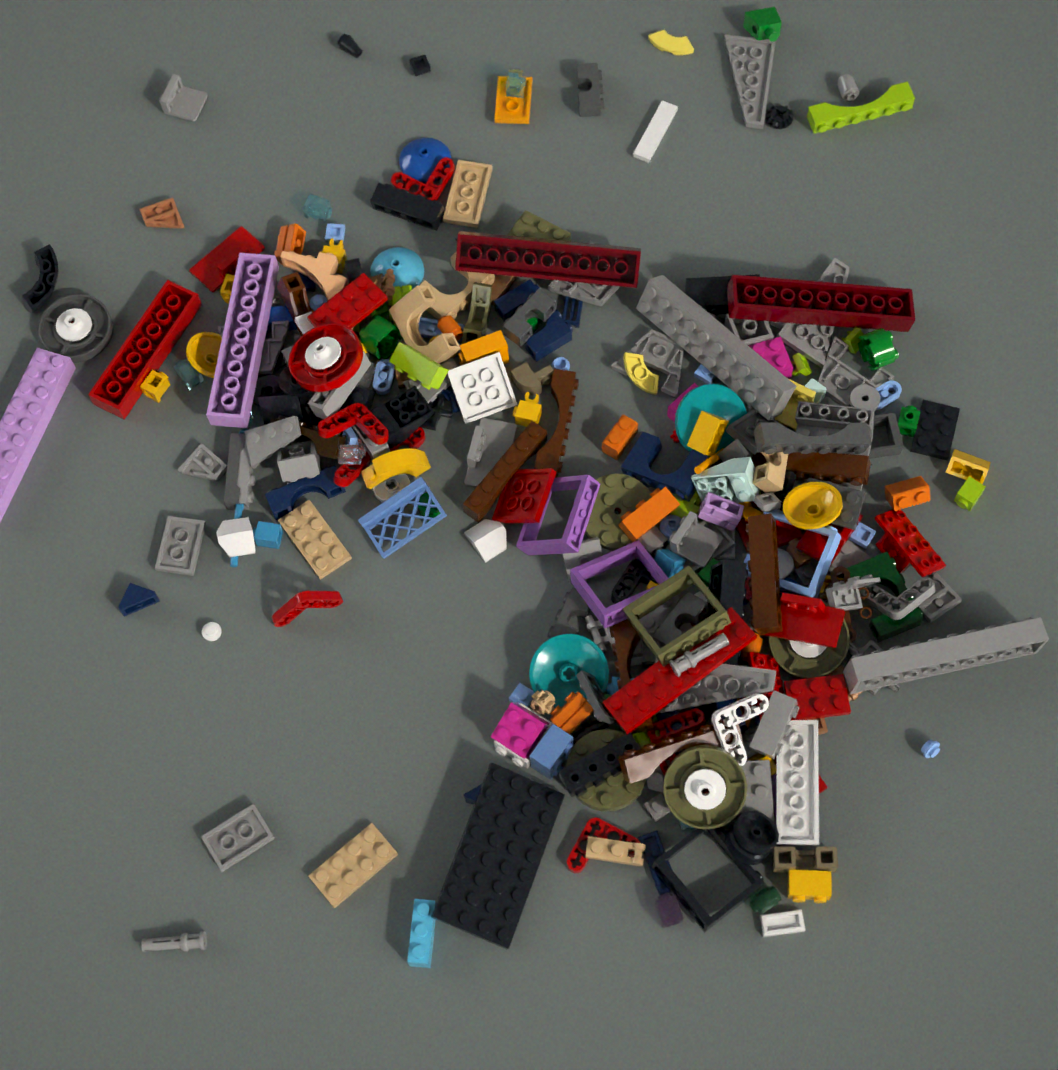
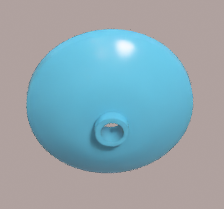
M394 247L381 252L371 265V277L381 273L384 276L387 269H392L395 275L394 287L411 285L413 289L420 285L424 277V265L419 255L403 247Z

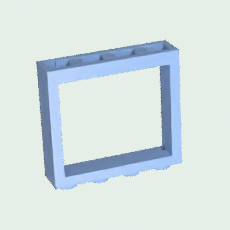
M779 509L763 513H771L776 520L790 524L785 518L784 512ZM829 525L818 529H806L829 537L809 588L779 578L780 590L794 595L818 597L841 540V535L837 532V529ZM747 553L746 558H745V560H744V563H747V566H746V569H747V570H748V561L750 560V554H748V553ZM748 570V577L751 578V572Z

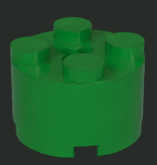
M376 315L367 327H363L359 333L361 343L364 344L366 350L378 359L389 358L397 347L398 339H402L398 327L379 315Z
M879 328L859 336L858 339H861V342L858 343L860 355L864 362L868 361L870 364L868 368L871 371L894 363L899 358V354L893 346V335L890 331Z

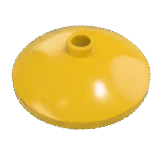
M213 332L198 333L189 340L186 346V355L190 364L198 372L210 378H214L222 341L220 334Z
M824 482L804 483L792 489L785 497L783 502L784 516L790 524L801 529L822 528L832 523L840 515L843 506L842 497L839 491L830 484Z

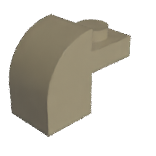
M526 362L511 370V380L520 392L524 394L529 392V395H539L542 393V385L551 383L554 370L548 365L533 373Z

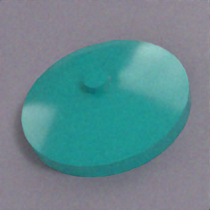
M718 384L698 386L689 391L680 401L675 415V429L679 441L690 453L694 449L688 447L687 443L701 411H706L728 420V427L746 415L747 410L740 397L725 386ZM724 431L716 452L726 448L735 439Z
M577 634L554 636L537 649L531 660L529 670L531 687L534 693L537 690L539 692L542 690L549 691L555 698L553 707L556 708L558 705L562 707L566 703L564 699L572 691L574 693L579 691L587 698L585 692L580 688V682L576 676L583 670L595 676L604 694L609 680V667L606 657L593 641Z

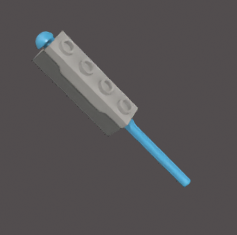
M246 428L241 429L239 433L230 434L224 504L227 509L235 510L234 519L242 518L243 509L250 510V503H253L254 494L251 490L252 486L255 485L253 469L256 468L251 467L244 432L249 429ZM238 556L231 557V567L238 566Z

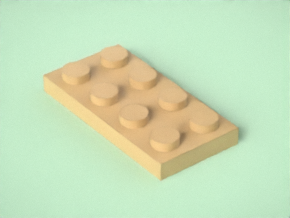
M458 160L443 216V223L478 228L493 169L492 165Z
M310 500L278 520L283 530L320 580L352 559L349 552Z
M371 823L308 875V877L335 909L393 860L398 853L374 824Z

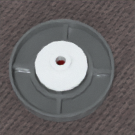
M72 294L54 301L47 307L40 318L38 333L47 351L70 357L73 363H78L94 358L106 348L112 337L113 322L107 308L101 301L85 294Z

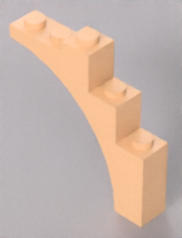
M282 251L280 258L283 266L308 276L320 287L327 300L348 285L347 278L342 275H336L339 264L335 255L319 252L317 258L311 255L304 256L292 251Z

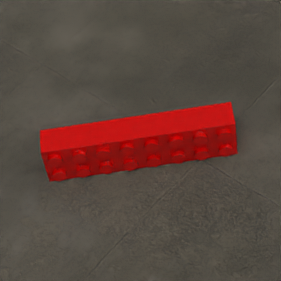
M169 280L165 282L88 394L95 406L125 420L143 393L140 385L152 370L156 372L159 370L202 306L197 293Z

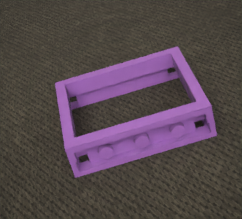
M589 474L554 478L540 522L523 524L516 547L527 555L578 553L600 483ZM578 489L562 539L536 540L552 492Z
M639 540L570 569L571 583L604 628L626 620L627 617L623 608L655 587L605 608L585 581L586 579L637 557L658 584L669 579Z

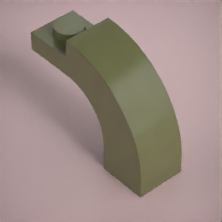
M478 282L473 284L471 308L468 321L463 329L462 344L486 335L492 304V285Z

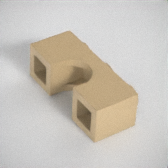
M760 452L765 456L767 463L755 467L753 484L765 493L783 490L788 454L783 452H775L773 454Z

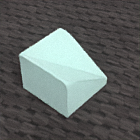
M811 378L805 387L816 392L813 403H820L824 399L827 389Z

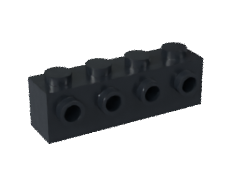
M378 183L370 199L372 208L436 231L445 212L442 203L439 201H431L422 195L410 194L407 190L396 189L390 184Z
M631 732L559 771V777L571 798L575 795L580 797L593 785L598 787L605 782L606 778L610 776L616 777L622 773L618 756L624 755V752L630 749H640Z

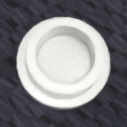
M209 622L202 628V635L207 641H215L221 636V627L215 622Z

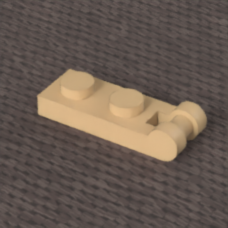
M588 836L585 858L643 866L644 859H642V854L645 852L646 845ZM628 850L634 851V857H627Z

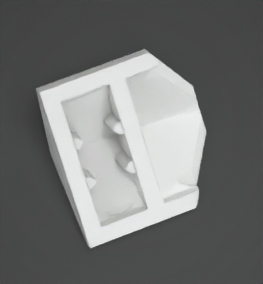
M249 518L222 521L216 534L218 544L229 557L255 554L253 530Z
M484 519L464 532V535L485 563L507 549L506 529L498 521Z

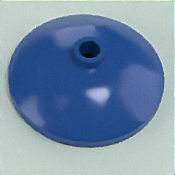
M419 138L411 141L403 148L399 158L400 168L404 174L422 183H426L438 162L445 157L451 159V153L448 147L437 139ZM449 163L443 166L444 170L445 168H450ZM437 177V178L434 179L433 182L438 181V180H440L441 178H440V177Z

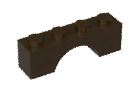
M278 416V418L271 419L270 423L289 417ZM299 420L301 435L307 436L314 442L318 455L333 459L342 458L346 441L345 435L338 433L331 438H322L318 434V425L307 426L306 422Z

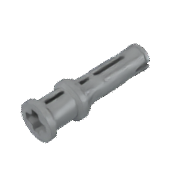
M722 633L691 652H684V655L678 659L670 660L669 664L676 676L679 677L682 672L690 667H696L697 662L730 643L726 635Z
M201 931L198 934L184 932L181 936L143 938L141 947L143 952L181 949L186 952L189 949L197 948L206 950L207 936L205 931Z

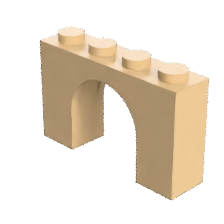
M456 252L451 256L453 268H455ZM458 271L468 280V284L463 291L453 295L439 292L425 280L420 285H429L436 299V302L426 311L437 320L445 315H451L455 320L457 315L461 311L466 310L471 303L474 282L492 285L495 281V275Z
M429 285L416 286L393 305L389 311L405 343L438 364H441L461 348L453 333L440 334L429 344L422 339L419 332L420 317L426 309L436 302V299Z

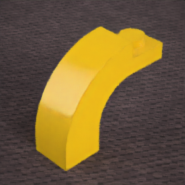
M412 448L400 449L373 459V464L362 470L361 474L366 487L372 489L395 475L410 474L417 477L429 470L431 466L425 452Z

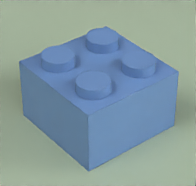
M552 724L530 755L531 767L550 780L553 776L557 777L559 771L563 769L561 765L567 760L569 753L574 747L573 736Z

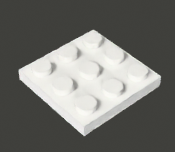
M500 352L449 369L447 373L465 424L518 405Z

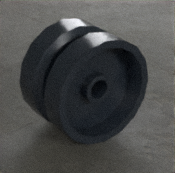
M746 811L739 816L727 832L725 842L729 852L738 861L747 865H757L763 862L778 843L779 832L773 821L765 814L758 811Z

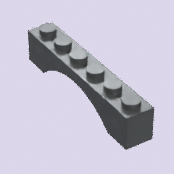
M760 423L753 431L757 452H765L766 454H773L775 452H783L784 454H791L793 452H801L802 454L819 452L820 454L836 452L837 454L854 452L855 454L865 452L872 444L867 423H849L837 433L818 437L796 433L780 423Z

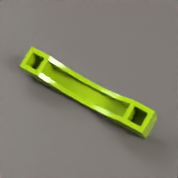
M907 81L891 85L880 98L864 105L842 107L821 103L809 106L807 119L813 134L822 133L849 124H857L861 121L873 120L885 115L889 116L896 112L908 111L913 108L915 96Z

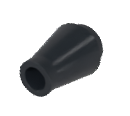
M343 34L337 42L341 50L353 55L355 58H358L363 52L351 35Z

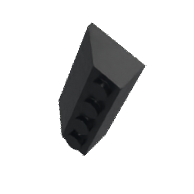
M760 274L744 275V276H757V277H760ZM732 276L686 278L685 294L708 313L713 315L729 314L727 286Z

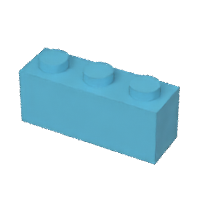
M414 899L407 960L410 967L431 968L436 919L431 918L436 905L434 900Z

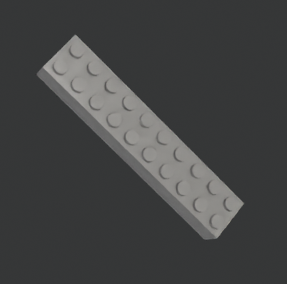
M664 275L649 279L636 309L768 421L781 415L797 386Z
M1027 617L1017 623L1009 621L1004 623L1003 626L996 627V625H990L980 631L972 629L965 634L958 635V633H953L943 639L935 637L924 643H920V641L913 642L906 647L898 645L890 648L888 651L875 650L865 656L857 654L851 657L843 670L849 694L1036 654L1046 644L1049 637L1041 617L1035 619Z

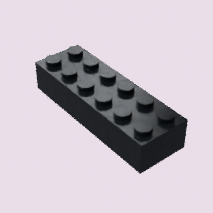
M724 559L710 568L709 590L725 610L732 607L743 619L745 613L743 600L746 597V589L744 587L745 581L748 578L747 563ZM708 600L707 604L710 612L706 618L717 612ZM741 650L723 664L737 665Z

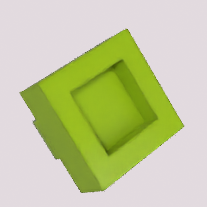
M857 327L852 331H848L846 338H841L844 343L849 345L848 350L853 354L859 351L858 343L861 342V339H858L859 336L864 335L861 328Z
M799 352L792 356L794 361H791L792 366H796L795 371L792 372L793 376L796 377L800 374L808 376L812 373L805 356Z

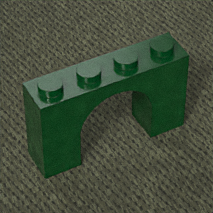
M888 552L847 568L850 572V578L859 576L861 580V577L872 575L873 578L880 577V582L874 584L887 586L896 597L907 590L905 579L901 573H898L896 562L893 557L889 556ZM909 597L907 600H914V597ZM916 607L899 620L891 619L883 614L871 619L869 628L877 643L920 626L923 620V612L920 607Z

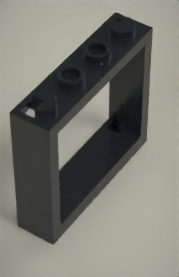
M722 827L713 829L697 828L657 858L652 865V869L704 932L708 931L759 891L765 883L759 871L754 870L751 865L742 863L732 856L727 849L726 836L723 833ZM706 831L711 834L752 884L711 917L666 863Z

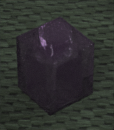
M670 893L659 896V900L655 901V906L663 929L683 923L684 918L676 894L670 896Z

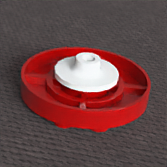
M337 323L323 324L307 331L296 341L289 354V370L296 382L306 390L324 392L340 388L358 371L363 359V347L355 332L349 327Z

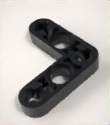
M634 559L629 563L611 593V601L614 604L630 598L640 581L647 585L650 581L658 584L656 580H652L649 577L651 574L640 559ZM637 567H639L640 569L637 570L636 575H635V574L633 573V572H634V569H636ZM630 579L634 582V584L626 585L624 583V580ZM623 590V591H624L623 596L617 597V595H619V594L621 593V591Z

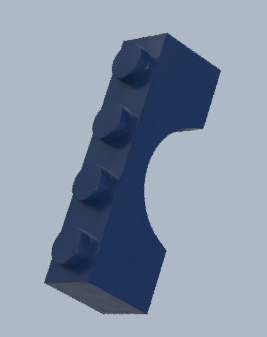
M336 466L323 468L316 477H305L295 482H289L286 486L271 489L266 493L265 496L275 520L294 510V505L298 498L306 493L318 492L330 499L346 492L345 487L337 486L334 483Z

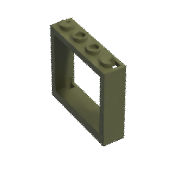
M690 566L679 571L623 608L628 621L663 667L670 660L674 661L684 652L690 651L694 646L707 640L711 635L724 629L726 625L731 623L727 611ZM695 584L717 612L660 649L639 619Z

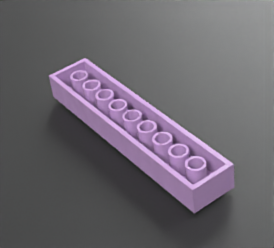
M239 253L206 414L211 425L248 428L279 270L275 255Z
M37 348L0 421V522L76 369L70 357Z

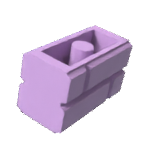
M708 492L701 502L697 517L734 531L741 520L744 506Z

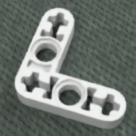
M752 694L715 711L712 715V724L722 749L728 751L734 757V751L739 754L738 761L741 766L745 764L747 755L736 724L767 710L769 701L762 694ZM757 699L762 700V702L759 704L760 707H749V705L756 704ZM742 705L745 708V713L743 716L738 717L736 709ZM720 715L726 717V719H724L723 722L726 727L730 728L725 729L724 725L718 722V720L721 719ZM728 733L734 735V740L730 744L725 742V736Z

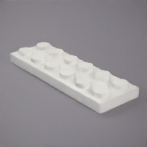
M791 720L789 723L791 730L787 737H783L781 742L783 748L780 755H777V829L779 832L777 845H819L818 720Z

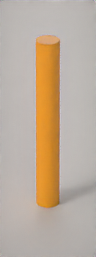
M724 448L696 466L694 472L700 474L720 460L717 454Z

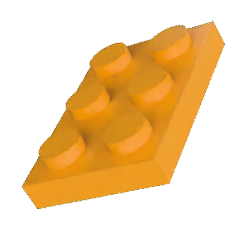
M498 76L495 123L529 124L532 77Z

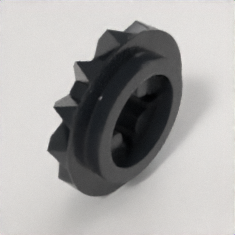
M779 104L778 106L773 105L768 109L765 118L768 125L772 128L785 129L792 124L794 115L787 105L784 107ZM777 113H779V115H783V117H776Z

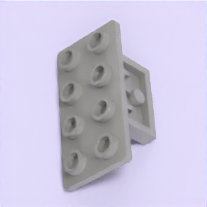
M481 418L479 426H475L468 452V469L464 485L477 487L513 444L517 424Z

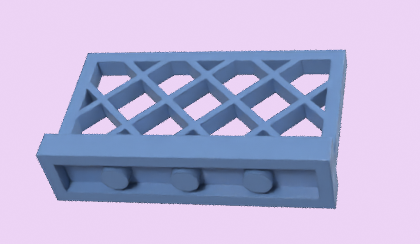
M420 477L358 519V521L366 530L382 558L385 559L447 515L430 490L427 482ZM425 492L429 494L428 504L419 502L420 496ZM406 505H414L412 514L403 513ZM418 505L427 507L425 516L416 515ZM430 508H437L441 513L435 518L428 517ZM398 515L396 525L387 524L390 516ZM402 516L411 517L409 527L400 526ZM415 518L423 519L422 527L419 529L413 528ZM377 525L383 526L380 536L373 535L371 529ZM386 527L395 528L393 538L384 537ZM399 529L408 530L407 536L403 540L397 539ZM383 540L392 541L391 547L384 552L381 548Z

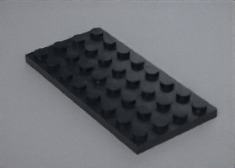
M490 763L431 918L502 948L509 949L565 794L497 764Z

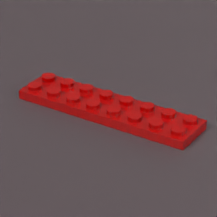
M732 607L726 610L731 623L726 625L724 629L711 635L707 640L694 646L690 652L722 633L726 635L730 643L729 645L697 662L696 667H690L682 672L679 677L676 676L669 663L663 667L657 661L602 702L626 734H629L757 638L753 630Z

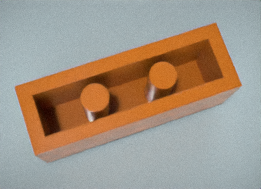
M666 486L662 490L657 488L650 494L651 498L648 501L643 499L635 506L637 509L634 512L628 511L621 517L622 521L618 526L632 543L680 505Z

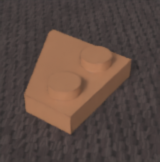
M173 197L140 209L146 227L184 228Z

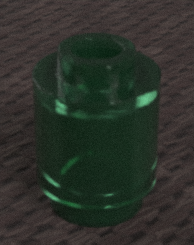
M773 885L771 887L766 886L750 896L751 901L749 905L754 913L758 912L762 915L778 905V902L781 901V896Z

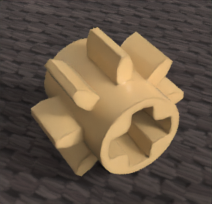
M537 690L531 696L533 699L531 701V708L535 713L544 715L545 713H551L555 709L553 707L555 698L549 691L542 690L539 692Z

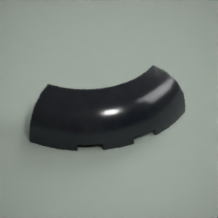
M50 244L34 252L36 264L40 270L39 279L27 293L22 295L24 307L30 313L35 312L48 301L57 283L58 262Z

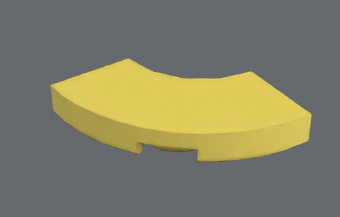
M665 30L648 36L652 45L662 52H670L673 55L694 53V48L687 36L673 37Z
M625 352L623 357L624 366L631 381L643 391L656 395L658 392L659 375L647 369L644 364L643 355Z

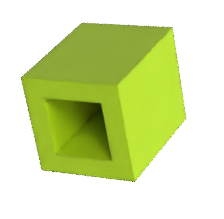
M969 476L956 494L954 502L960 508L971 511L983 494L986 486Z

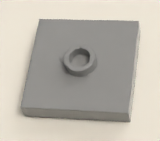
M599 537L583 540L578 553L562 554L569 583H571L570 569L603 556ZM605 571V572H602V573H600V574H598V575H595V576H593V577L605 575V574H606V571Z

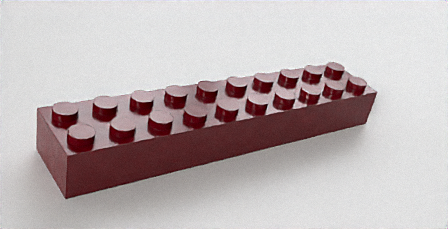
M459 231L455 271L637 288L641 248Z
M732 275L727 286L729 318L849 328L857 327L875 330L882 328L888 331L909 332L915 322L912 289Z

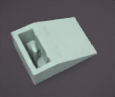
M751 457L732 458L706 469L700 474L691 476L701 502L708 492L736 503L752 502L755 496L760 494L761 490L753 484L755 467Z

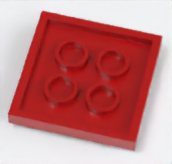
M552 468L518 469L502 489L492 520L500 523H539L556 471Z

